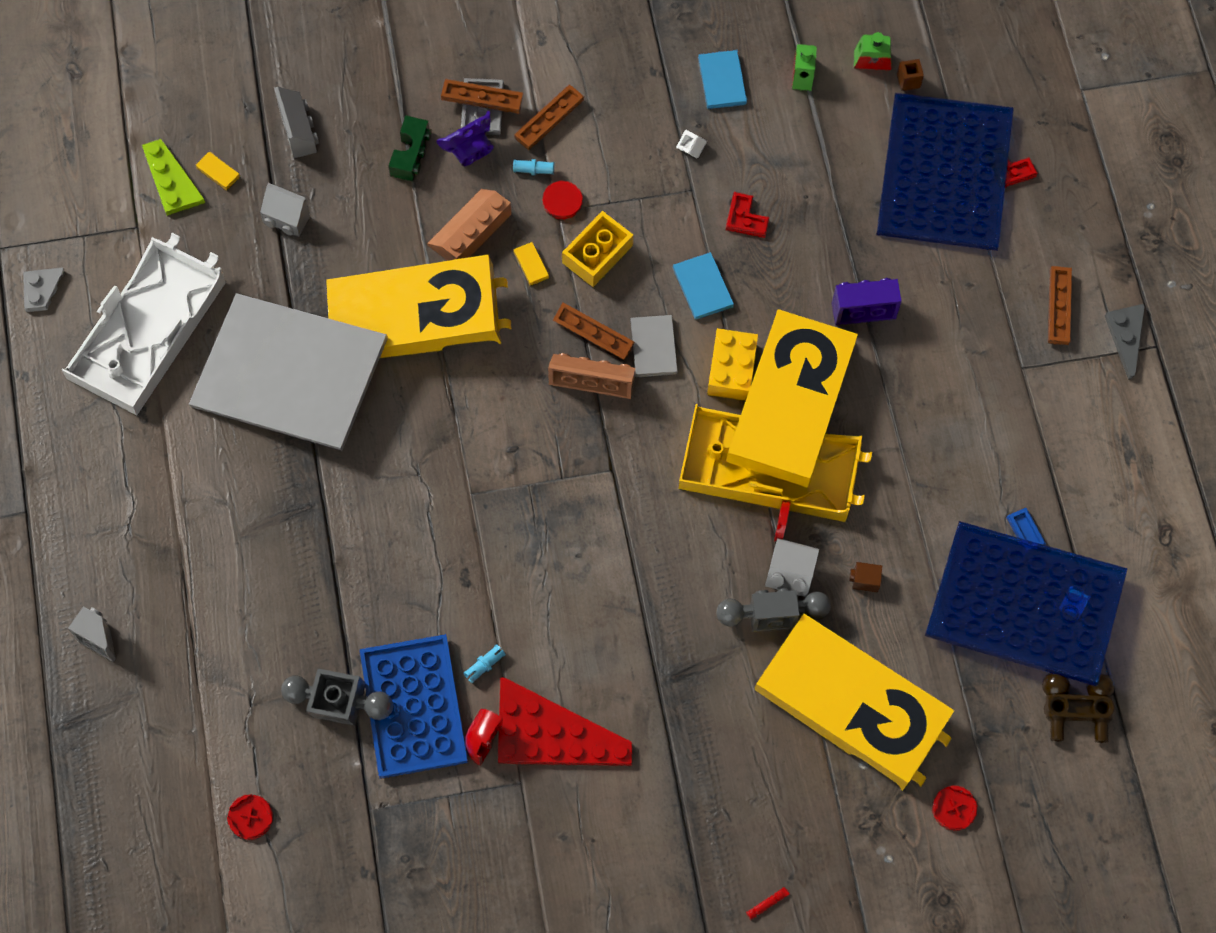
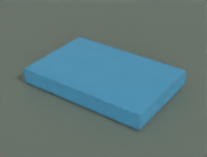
M737 50L698 54L707 109L746 105L747 100Z
M711 252L673 265L674 273L695 320L733 307V301Z

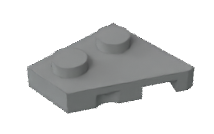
M63 268L23 272L24 308L26 312L48 309L51 298L58 289L57 284L60 278L65 275Z

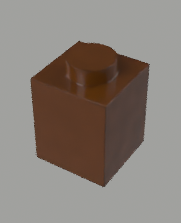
M920 59L900 62L897 77L901 91L921 88L924 74Z
M856 562L855 568L850 570L849 581L853 582L852 589L878 593L881 586L883 565Z

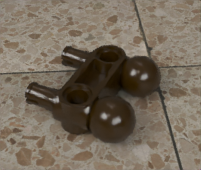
M1050 672L1043 679L1042 687L1047 695L1045 696L1044 713L1046 719L1050 721L1051 741H1064V721H1092L1095 723V742H1109L1108 723L1112 720V713L1114 712V703L1111 698L1114 692L1113 680L1108 675L1102 673L1094 674L1087 681L1086 689L1088 695H1067L1070 691L1069 679L1060 672ZM1053 702L1060 704L1061 712L1053 710ZM1097 704H1101L1104 706L1105 714H1101L1097 711Z

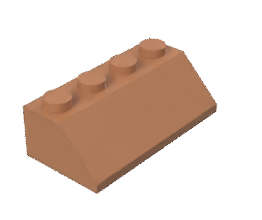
M481 189L427 245L447 261L469 258L512 214L511 202L496 191Z
M564 353L559 355L553 354L548 367L549 385L631 399L636 368L627 364L615 365L604 360L600 362L592 361L587 357H570V355Z

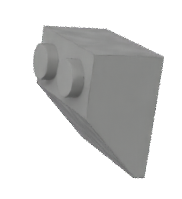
M268 183L260 211L263 223L271 228H279L288 235L294 234L299 237L310 218L306 198Z
M777 538L765 587L777 590L788 588L790 591L796 590L797 595L807 597L819 549Z
M83 606L68 629L79 643L114 662L116 657L111 631L106 624L107 620L95 608L89 610Z

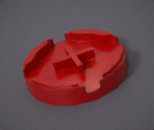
M558 181L545 189L542 204L544 210L552 215L553 218L565 220L574 217L580 211L583 197L580 189L575 184L568 181Z
M782 502L774 538L775 542L777 538L782 540L784 538L791 502Z
M952 785L937 793L932 803V812L940 826L947 830L959 831L973 823L977 815L978 806L969 790L962 786Z
M246 794L237 798L231 804L227 815V822L231 831L237 837L245 840H255L262 837L270 829L273 822V812L269 803L263 797Z

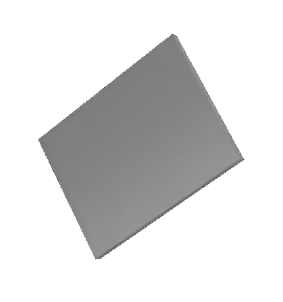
M236 293L189 405L196 409L343 451L388 336L380 332Z

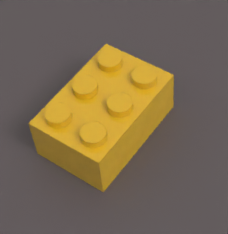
M602 211L562 252V264L594 287L632 248L634 235Z
M717 328L707 395L746 401L751 387L758 334Z

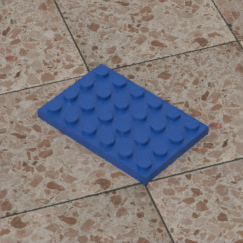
M447 635L359 649L364 681L366 682V696L368 697L373 692L381 691L387 693L393 701V710L387 718L375 720L370 717L379 779L468 763Z

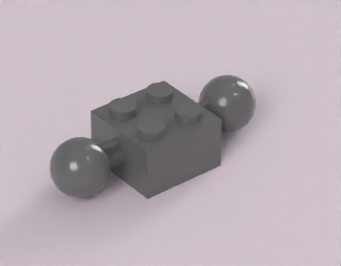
M788 588L779 589L777 592L760 590L756 594H752L750 605H742L735 599L723 600L717 607L716 615L720 623L728 627L738 625L743 618H751L752 632L793 629L801 613H806L807 616L815 620L825 618L831 610V602L828 596L822 592H812L807 595L805 600L797 601L796 590L790 591Z
M317 669L313 686H309L308 682L301 676H290L281 686L282 696L289 703L299 704L309 699L306 712L313 718L355 726L359 709H364L367 715L375 720L387 718L393 710V701L385 692L377 691L371 693L368 697L363 696L366 682L360 676Z

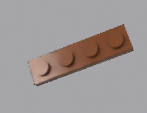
M445 79L441 100L519 114L523 93Z
M569 84L514 134L515 139L530 150L583 102L584 96Z
M1051 266L1049 344L1069 345L1072 268Z
M565 303L561 304L553 321L626 360L635 344L631 339Z

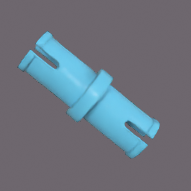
M532 159V161L514 160L513 172L531 173V175H536V173L554 175V162H541L536 159Z
M495 645L484 656L478 657L477 662L467 671L463 672L466 678L474 673L468 679L469 682L474 683L476 679L486 671L489 672L492 666L506 655L503 650L495 655L501 649L499 645Z

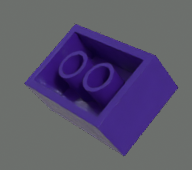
M884 278L880 281L871 282L870 280H864L859 283L850 284L849 282H843L836 285L832 299L835 325L896 319L902 302L898 279Z

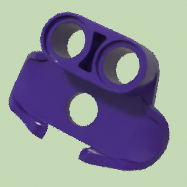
M487 111L486 115L474 120L447 137L439 138L436 141L443 150L452 152L464 167L486 156L494 148L486 136V131H490L491 125L490 111Z

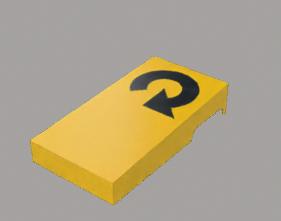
M489 255L326 280L328 319L386 334L388 339L380 358L442 351L445 346L472 342L496 341L498 344H501L500 329H511V320L498 318L496 288H508L507 279L503 277L494 278L493 263Z
M778 309L735 430L726 462L808 488L858 334Z
M803 614L756 683L754 689L846 753L859 757L893 780L902 791L911 780L917 782L920 787L923 785L926 777L917 770L936 740L942 742L945 747L951 741V737L943 732L942 729L955 710L806 614Z

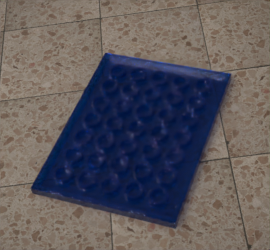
M895 93L876 235L998 251L1014 107Z
M959 521L925 636L1097 686L1128 568Z

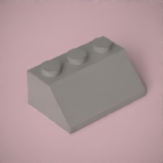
M275 87L274 90L293 158L317 153L316 145L319 144L316 132L312 133L311 131L314 125L311 115L307 116L306 111H309L306 99L302 100L300 92Z

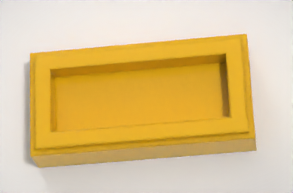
M208 152L196 164V168L226 191L240 178L238 172L211 152Z
M532 242L513 249L530 286L549 279V275Z

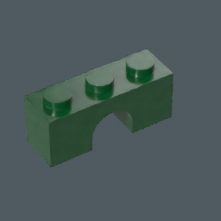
M405 115L400 130L401 142L410 144L411 147L405 151L394 149L388 166L391 177L413 182L415 175L419 174L421 163L419 162L421 157L424 158L425 144L426 141H430L432 129L429 128L428 120Z

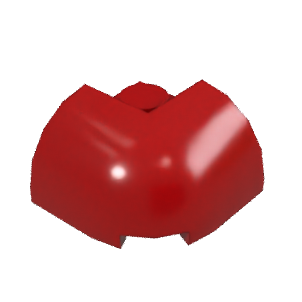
M482 708L468 728L465 736L466 750L469 757L479 766H481L491 750V741L503 724L501 716Z

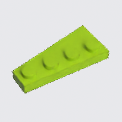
M161 139L142 145L166 215L205 203L202 195Z

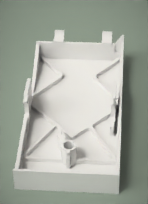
M171 233V237L166 243L153 237L151 238L150 244L126 287L120 294L118 287L114 285L97 310V313L100 314L102 312L103 315L66 369H62L66 379L135 415H138L226 283L221 268H214L219 258L218 255L210 252L208 260L202 262L176 249L180 236Z

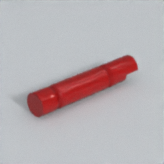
M783 887L774 895H771L753 907V909L747 911V916L750 920L754 919L757 915H760L776 904L777 901L788 896L789 892Z

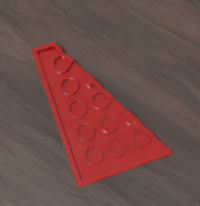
M500 677L499 716L502 717L503 724L499 729L498 764L632 765L631 741L507 678Z

